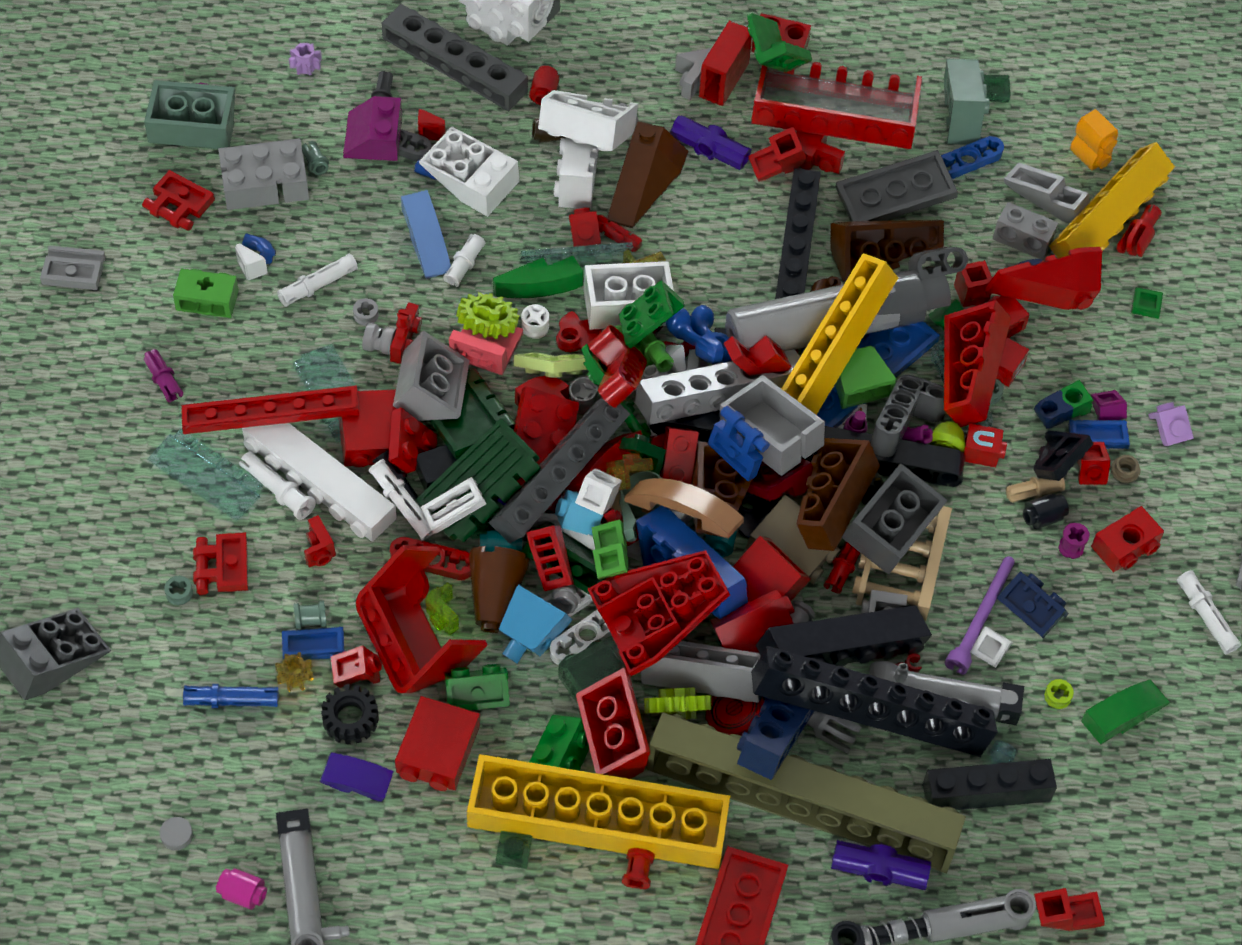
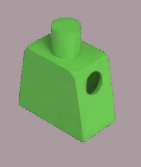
M874 347L856 348L835 383L841 408L845 409L889 397L895 386L896 378Z

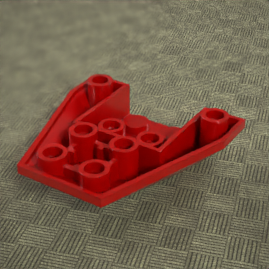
M706 550L628 570L626 573L608 577L587 589L619 649L618 652L630 676L659 662L730 596L727 587Z

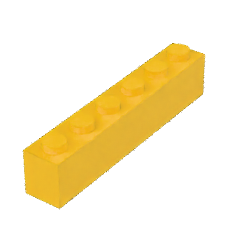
M1155 142L1139 148L1049 245L1057 258L1068 256L1069 250L1076 248L1100 247L1103 251L1110 244L1108 240L1124 229L1125 226L1123 224L1139 213L1138 207L1149 201L1154 196L1153 191L1169 180L1168 175L1175 166L1159 144Z
M865 253L861 255L781 388L816 415L898 280V276L886 261Z

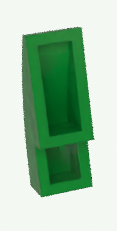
M574 256L548 265L544 258H540L493 278L494 295L504 298L546 297L583 287V270Z
M1150 679L1117 692L1085 711L1081 722L1099 744L1102 745L1120 732L1122 734L1170 704V702Z

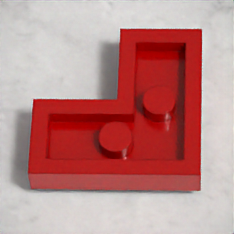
M398 408L392 411L388 461L408 474L416 471L419 453L436 448L437 434L403 408Z

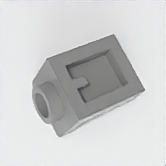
M871 590L869 601L863 600L861 613L906 607L907 595Z

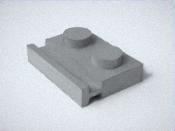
M48 246V255L45 257L40 276L41 284L98 290L103 262L106 259L105 252Z

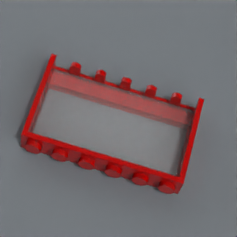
M819 62L812 63L809 77L795 75V69L782 73L770 71L767 66L762 65L754 99L751 124L782 129L794 127L796 131L905 149L912 148L922 76H917L913 94L898 91L900 77L896 74L890 76L888 89L872 87L874 73L870 70L864 72L862 85L846 83L848 69L845 66H840L837 69L836 81L820 79L822 65Z

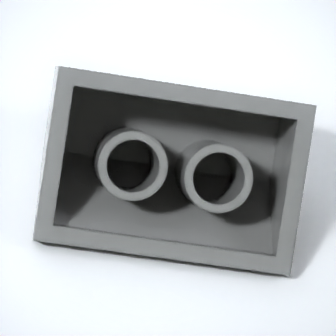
M422 331L403 351L393 407L397 409L403 408L418 421L458 419L461 416L470 360L430 334Z

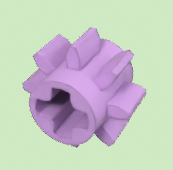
M299 43L295 49H290L289 66L290 68L297 69V75L302 73L310 76L315 69H321V51H314L313 44Z

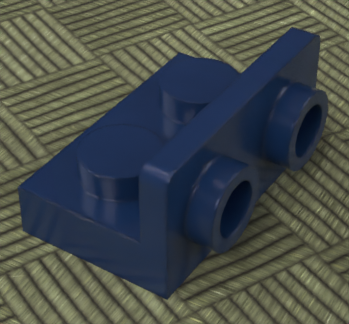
M1020 571L999 594L997 599L1044 638L1062 617L1066 618L1069 615L1064 608L1067 603L1056 593L1053 592L1049 596L1041 588L1044 583L1035 575L1030 573L1026 576Z

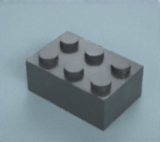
M900 463L853 520L842 538L889 575L948 500Z

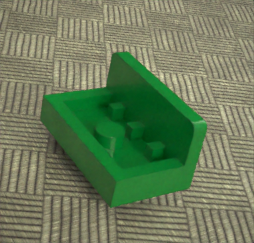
M500 664L483 665L482 670L470 671L469 667H458L451 669V673L444 674L447 704L467 710L510 706L508 671L506 667L501 668Z
M552 715L529 762L580 771L589 751L582 718Z

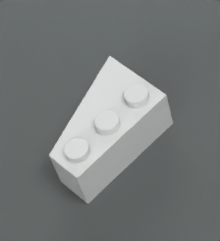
M567 137L561 138L560 154H563L562 159H558L557 175L559 176V181L555 180L554 197H559V207L576 209L589 207L591 210L599 151L597 146L587 143L578 144Z

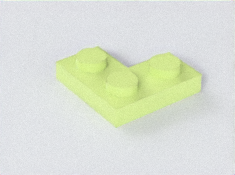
M532 352L514 355V366L525 368V373L530 374L545 372L546 377L558 378L562 377L563 372L569 375H581L583 370L587 369L583 364L585 362L584 355L581 354L552 356Z

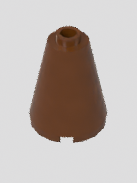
M485 546L475 547L470 550L469 562L475 624L481 627V631L487 633L499 632L500 624L518 585H522L529 566L530 559H525L526 554L523 552L495 546L494 552H485Z

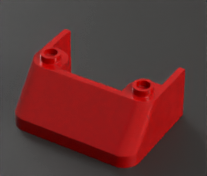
M402 545L359 592L356 599L357 612L394 689L398 693H414L444 681V674L451 673L453 668L467 667L488 645L486 640L449 639L441 648L420 606V603L426 598L429 591V581L424 569L441 552L439 547Z

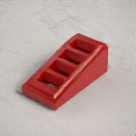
M553 525L526 532L544 592L574 585L561 525ZM551 537L552 542L541 543L542 538ZM555 549L556 554L544 556L543 551ZM558 560L560 566L547 569L546 563ZM562 572L563 578L550 581L549 575Z

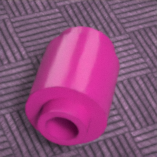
M226 868L219 877L216 893L221 894L224 900L252 910L255 905L260 906L265 900L267 887H264L265 882L262 878L236 868L233 870Z

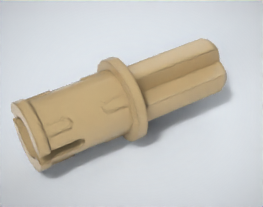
M1034 476L1030 478V481L1007 486L1006 496L1012 503L1034 497L1039 498L1042 495L1064 491L1065 481L1064 478L1056 481L1042 478L1037 479Z

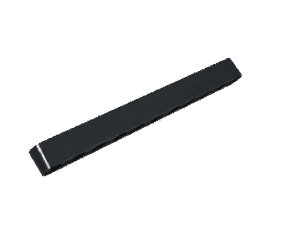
M720 410L651 424L649 427L657 435L665 434L666 426L696 430L699 432L698 441L708 443L714 424L720 421ZM825 426L824 438L869 440L870 443L873 434L856 433L851 430ZM901 440L893 456L881 457L876 455L880 464L878 472L883 476L890 477L901 463L925 483L943 486L950 484L949 487H957L963 482L965 455L960 450ZM817 451L804 460L812 462L813 455H816Z

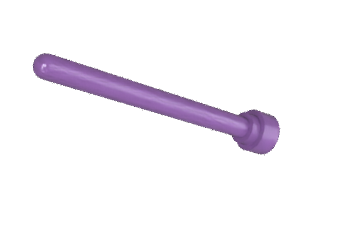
M1007 556L1003 559L960 646L949 652L945 660V666L948 669L953 670L955 665L959 667L956 671L961 675L967 673L972 663L970 651L1014 566L1015 561L1012 557Z

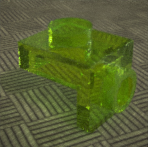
M447 582L442 587H436L431 590L425 602L426 612L430 615L429 620L438 631L444 630L451 636L459 629V616L446 604L453 599V587Z

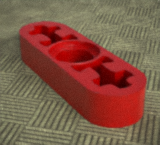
M409 537L396 538L390 545V557L402 545L439 547L441 551L438 554L441 558L440 561L434 565L429 564L424 569V572L456 580H465L471 577L469 553L466 551ZM446 556H448L449 562H447V567H444L446 563ZM460 561H465L466 566H463L461 570H457L456 564H459Z

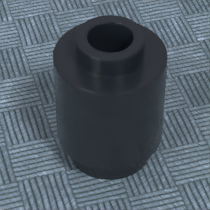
M1050 493L1025 503V509L1023 510V518L1026 524L1032 525L1036 530L1062 521L1064 516L1069 514L1067 500L1060 493Z

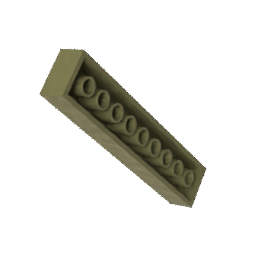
M662 712L649 744L648 771L712 793L729 795L732 800L868 847L875 844L890 846L896 849L898 854L931 861L932 869L947 874L966 816L959 814L957 810L951 807L941 808L932 805L924 798L918 796L909 797L900 794L889 786L880 787L868 783L867 780L860 776H847L827 765L818 766L809 763L798 755H787L774 778L770 780L737 764L741 751L737 750V745L741 738L740 735H727L717 731L710 725H698L687 721L681 715H669Z

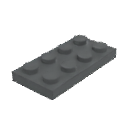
M938 150L836 182V190L850 221H886L958 198V191Z

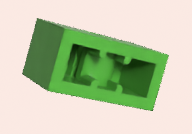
M181 268L173 293L175 309L177 311L231 318L239 292L237 277L227 273H212L199 269Z

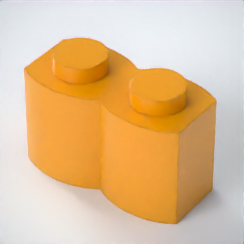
M1094 109L1079 120L1075 130L1076 136L1070 147L1071 151L1091 171L1098 167L1103 169L1111 162L1113 148L1117 144L1118 130L1098 110Z

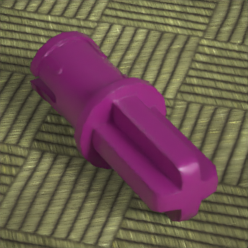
M158 350L147 351L144 354V361L153 375V383L158 384L166 401L170 403L178 399L176 393L179 397H182L184 393L173 377V369L167 367Z

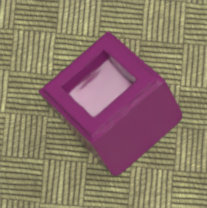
M1116 390L1090 395L1093 398L1092 405L1098 420L1127 419V402Z

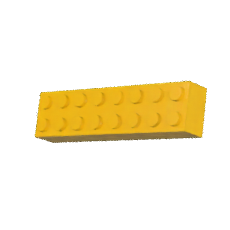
M479 754L467 808V827L627 854L631 848H640L653 852L655 854L654 859L719 869L730 796Z

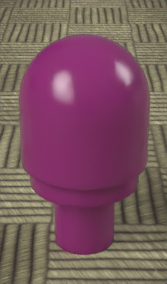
M856 411L854 415L847 418L843 429L856 433H866L868 429L865 419L866 414L863 411Z

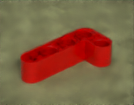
M609 324L588 346L591 352L607 367L598 387V392L605 402L616 408L638 387L646 368L647 360L635 346L632 348L626 346L623 334L616 327Z

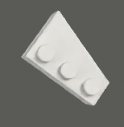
M553 90L541 100L538 129L547 131L552 136L570 138L578 144L587 143L597 146V149L601 151H613L633 135L638 103L630 102L629 107L613 105V99L604 98V103L587 101V95Z

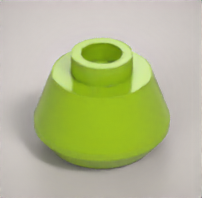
M946 421L934 428L932 431L933 439L928 444L952 448L964 453V431L957 423Z

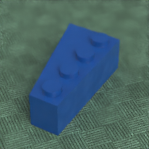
M660 506L636 520L643 567L706 550L730 593V596L711 614L721 619L748 602L747 582L743 575L734 569L669 508Z

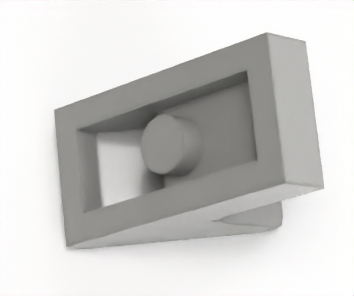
M711 48L680 53L676 56L675 71L683 74L679 83L682 86V97L691 100L699 89L702 63Z

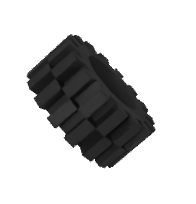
M348 684L344 685V691L341 692L339 687L334 689V695L329 693L326 696L327 702L323 701L321 714L324 729L327 730L330 738L334 736L336 742L340 743L341 740H345V744L351 745V740H356V744L362 742V737H365L366 740L371 737L370 732H375L379 716L375 697L373 695L370 696L369 690L364 688L361 692L359 685H355L354 690H350ZM355 706L361 710L362 717L355 723L346 724L339 720L338 714L344 707Z

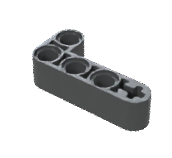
M913 375L900 376L876 421L871 439L874 453L881 457L893 456L913 416L930 422L942 421L946 413L944 411V386Z

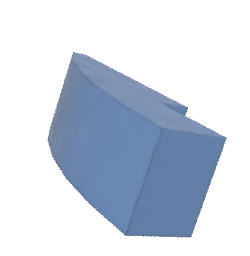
M428 190L401 196L402 212L425 279L446 274L451 264Z

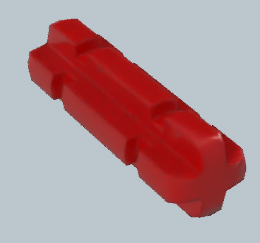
M602 214L597 216L600 233L604 231L605 236L620 245L625 244V248L632 252H636L641 247L642 239L635 234L630 235V231L613 221L608 222L609 219Z

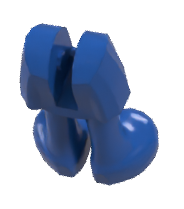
M706 305L696 307L691 316L685 308H682L666 321V328L674 337L695 346L697 357L711 364H717L721 361L723 363L732 361L724 345V342L730 337L726 334L710 330L714 322V313Z

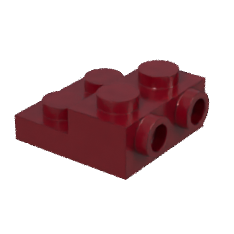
M801 458V462L781 476L762 461L757 476L753 478L747 492L769 501L779 498L783 492L796 497L807 491L806 482L808 476L812 474L813 466L810 461Z

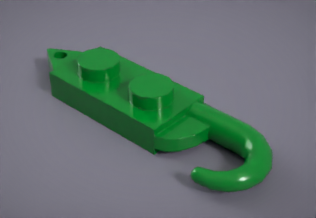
M586 344L581 348L585 358L583 364L588 370L587 376L591 382L599 386L607 367L591 352ZM628 396L621 403L630 413L624 422L632 432L641 430L643 436L650 438V428L646 423L640 425L634 416L635 409L633 405L635 403Z

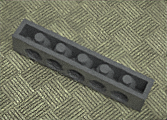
M400 4L381 23L382 38L507 111H510L528 92V76L521 70L509 66L500 58L488 54L479 46L467 42L458 34L446 30L437 22L425 18L414 9Z
M603 398L596 401L539 465L542 469L527 483L524 482L521 485L522 488L504 504L488 523L509 544L523 537L628 418L630 413L621 404L614 408L605 402Z

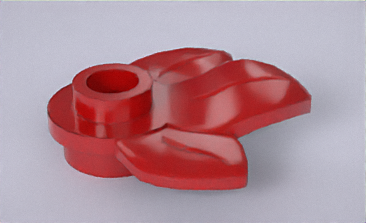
M571 311L565 314L559 321L560 331L556 336V345L565 352L581 350L583 346L588 345L599 335L602 329L589 330L588 319L580 320L578 315Z

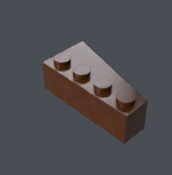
M824 438V446L817 450L816 455H813L811 462L813 470L811 476L807 478L806 485L808 490L807 494L803 496L796 523L808 549L835 551L880 467L869 440Z

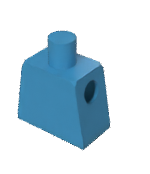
M518 585L499 627V631L511 638L502 655L517 664L526 649L538 656L543 655L550 647L551 642L567 628L573 619L565 612Z

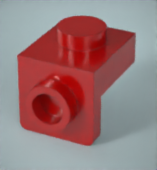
M589 207L575 209L574 214L569 215L574 248L601 245L597 212H590Z

